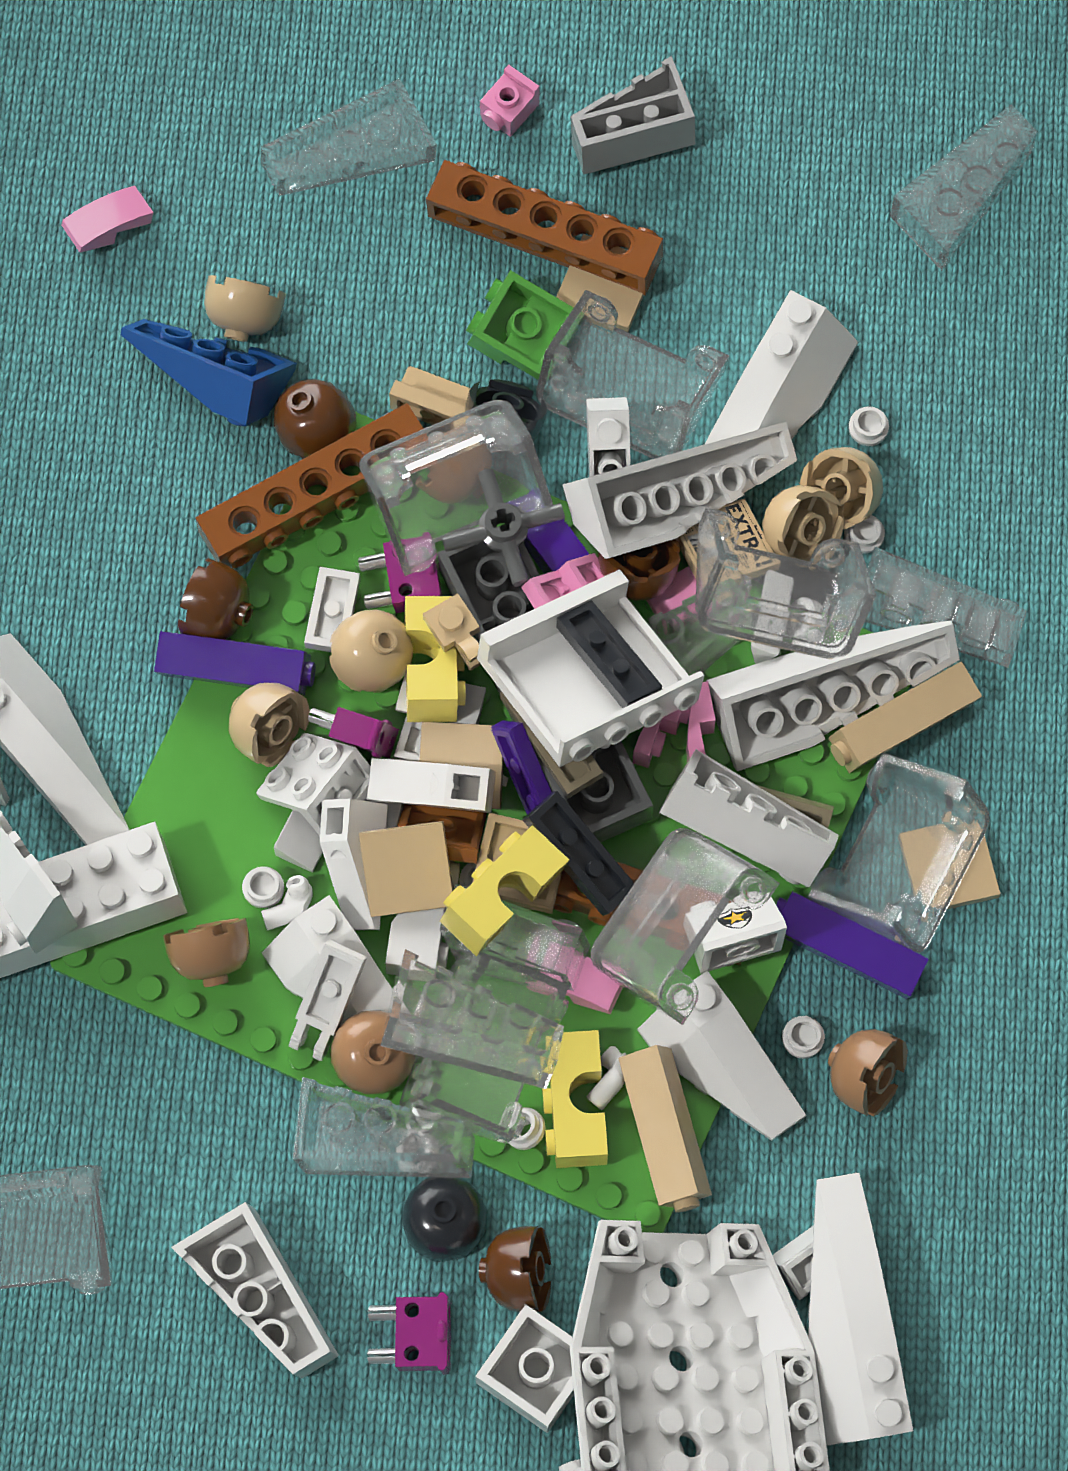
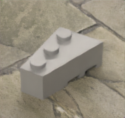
M672 56L662 61V67L644 77L640 74L633 78L631 85L617 94L613 95L610 92L570 116L572 145L583 175L695 145V115Z

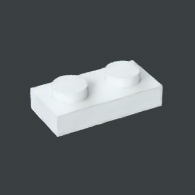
M325 567L319 568L304 641L305 648L331 652V635L342 621L354 614L360 584V573Z

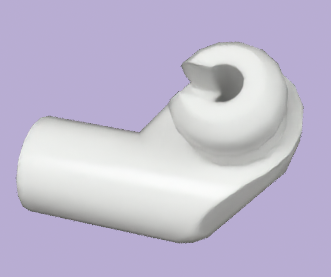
M296 875L287 881L286 887L288 890L282 904L261 911L267 931L289 924L295 917L308 909L313 892L312 886L304 876Z
M610 1046L601 1056V1065L606 1067L608 1071L587 1095L590 1102L601 1110L607 1106L625 1082L618 1058L625 1056L626 1053H620L615 1046Z

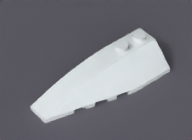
M790 290L735 386L705 444L787 422L792 439L798 433V429L810 417L813 418L822 408L857 347L858 341L826 307Z
M783 422L563 484L573 524L597 551L607 559L678 538L698 522H702L715 514V511L728 503L734 502L743 496V493L756 485L762 484L796 462L797 457L787 422Z
M951 621L876 632L818 645L706 680V682L708 681L716 723L734 768L740 771L817 745L825 740V734L842 724L844 726L858 719L857 715L876 704L882 706L894 699V693L910 684L915 687L960 659L953 623Z
M11 633L0 636V747L85 845L129 831L124 817L61 690Z
M853 1173L816 1180L808 1337L815 1352L826 1445L912 1432L913 1426L888 1297L860 1174Z

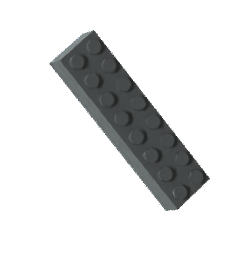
M506 524L500 525L501 532L510 530V528L507 529ZM484 542L449 552L445 550L438 552L439 571L451 596L457 593L460 595L480 626V632L472 636L478 644L482 633L534 610V607L521 588L522 586H513L503 552L489 548ZM522 543L518 548L528 579L540 576L524 543ZM494 682V684H495V686H496V688H497V691H498V693H499V695H500V692H502V691L500 690V688H499V687L496 685V683ZM507 709L512 721L516 722L511 713L509 712V710ZM622 741L617 744H611L606 749L598 748L591 753L603 771V778L568 799L534 749L551 792L558 791L600 843L652 820L653 804Z

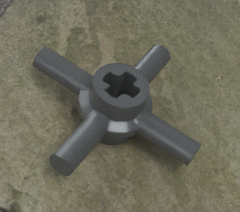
M482 470L478 473V477L488 509L482 514L479 526L442 536L445 551L449 552L484 542L489 548L503 552L513 586H523L529 579L518 547L525 541L528 529L565 519L561 503L523 513L518 507L504 503L494 470ZM505 523L507 529L510 528V530L501 532L500 526L497 527V525Z

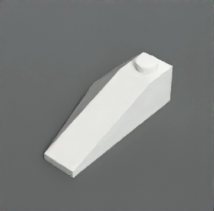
M0 811V892L4 908L12 919L6 926L20 946L28 942L32 950L37 954L79 925L57 888L35 857L30 854L16 831H12L13 829Z
M330 895L295 917L262 952L263 957L284 987L302 999L322 949L328 940H332L366 956L367 960L342 1023L347 1018L361 1011L381 1010L395 1015L408 1027L415 1041V1049L426 1042L360 938Z
M708 971L674 993L637 1029L649 1047L660 1045L672 1049L678 1073L693 1083L695 1088L726 1106L732 1114L769 1140L773 1141L806 1117L805 1112L732 1002Z

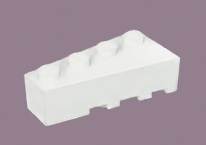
M695 749L677 778L659 812L749 857L753 861L777 871L786 881L795 885L802 884L808 888L835 848L839 836Z
M244 1202L171 1247L293 1375L304 1378L339 1356L258 1212L248 1203Z

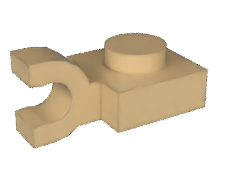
M458 593L423 613V620L444 652L456 647L470 671L481 665L477 660L479 644L472 637L480 632V626Z

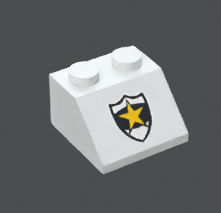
M756 891L744 892L733 897V902L721 906H717L715 902L702 904L692 910L693 914L687 915L685 927L700 974L782 949L787 926L769 892L757 895Z

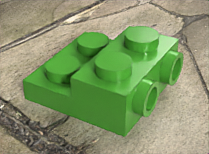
M510 270L503 282L496 278L484 299L491 303L486 312L483 314L477 310L466 329L467 332L472 334L467 345L499 364H502L505 360L539 380L577 315L578 310Z

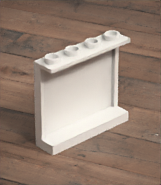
M620 569L480 635L477 660L559 767L572 761H582L591 755L594 750L606 744H617L629 733L643 726L646 728L654 726L664 716L678 709L680 711L686 710L699 699L704 674L699 671L689 676L627 599L626 593L629 580ZM592 600L662 684V690L622 708L556 628L557 617Z

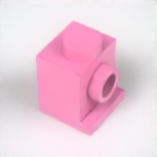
M508 65L504 69V74L480 100V116L482 120L492 130H501L511 137L539 105V85Z

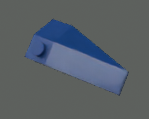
M142 319L121 328L120 335L212 412L226 417L229 423L237 426H249L251 423L267 417L296 370V362L266 350L250 346L248 353L227 348L228 340L216 337L213 340L191 339L192 333L189 330L147 319Z

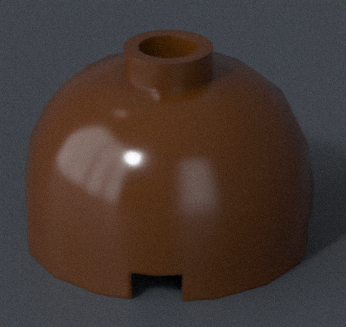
M318 379L302 380L288 387L280 396L274 411V427L285 449L292 455L294 454L304 459L347 436L349 432H354L356 428V413L347 396L331 382Z
M672 539L607 559L598 553V561L604 576L620 569L629 580L626 593L627 599L634 601L650 600L660 596L673 584L680 563V546L676 539Z
M207 558L205 560L208 564L207 568L198 566L186 586L180 608L187 610L186 620L178 619V628L180 634L226 640L234 635L240 626H247L252 617L253 604L249 603L250 593L243 576L235 569Z
M520 1226L505 1230L498 1234L490 1243L486 1257L480 1259V1281L482 1284L487 1283L490 1295L500 1306L510 1311L520 1312L526 1304L536 1312L545 1311L551 1293V1281L544 1283L545 1264L552 1265L549 1241L545 1230L542 1227L538 1228V1226Z

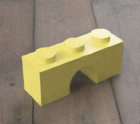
M405 596L404 625L406 627V634L410 636L412 641L413 653L425 654L433 659V661L427 664L407 665V722H457L458 706H465V681H457V671H464V660L456 647L444 652L423 620L424 612L452 596Z
M533 825L522 835L515 831L499 848L503 854L497 860L492 862L487 858L471 875L475 881L466 889L459 885L443 902L447 909L439 922L475 956L479 955L505 929L514 915L501 901L498 889L504 887L517 889L533 902L560 875L569 861Z
M598 1030L547 1033V1047L539 1048L541 1073H549L550 1088H542L544 1114H552L553 1129L545 1130L547 1156L555 1155L556 1168L607 1165L608 1147L605 1113H584L578 1110L570 1100L571 1093L578 1086L587 1083H598L601 1080Z

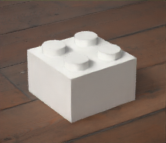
M525 1304L475 1376L476 1384L548 1433L574 1395L570 1356L572 1336Z

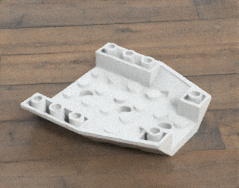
M600 1220L597 1225L570 1346L582 1471H830L815 1352L760 1225L720 1223L707 1234L642 1232L641 1221ZM662 1267L669 1268L675 1273L677 1277L676 1287H670L662 1281L660 1276V1269ZM670 1351H677L684 1356L687 1363L685 1371H679L671 1365L669 1360ZM680 1436H686L694 1442L696 1446L695 1457H688L682 1453L679 1447Z

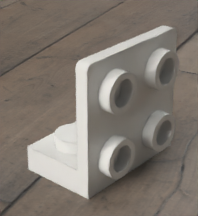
M304 733L291 745L289 752L277 767L267 775L265 782L257 790L256 794L261 800L299 811L320 836L322 800L351 798L364 801L368 794L371 766L356 747Z

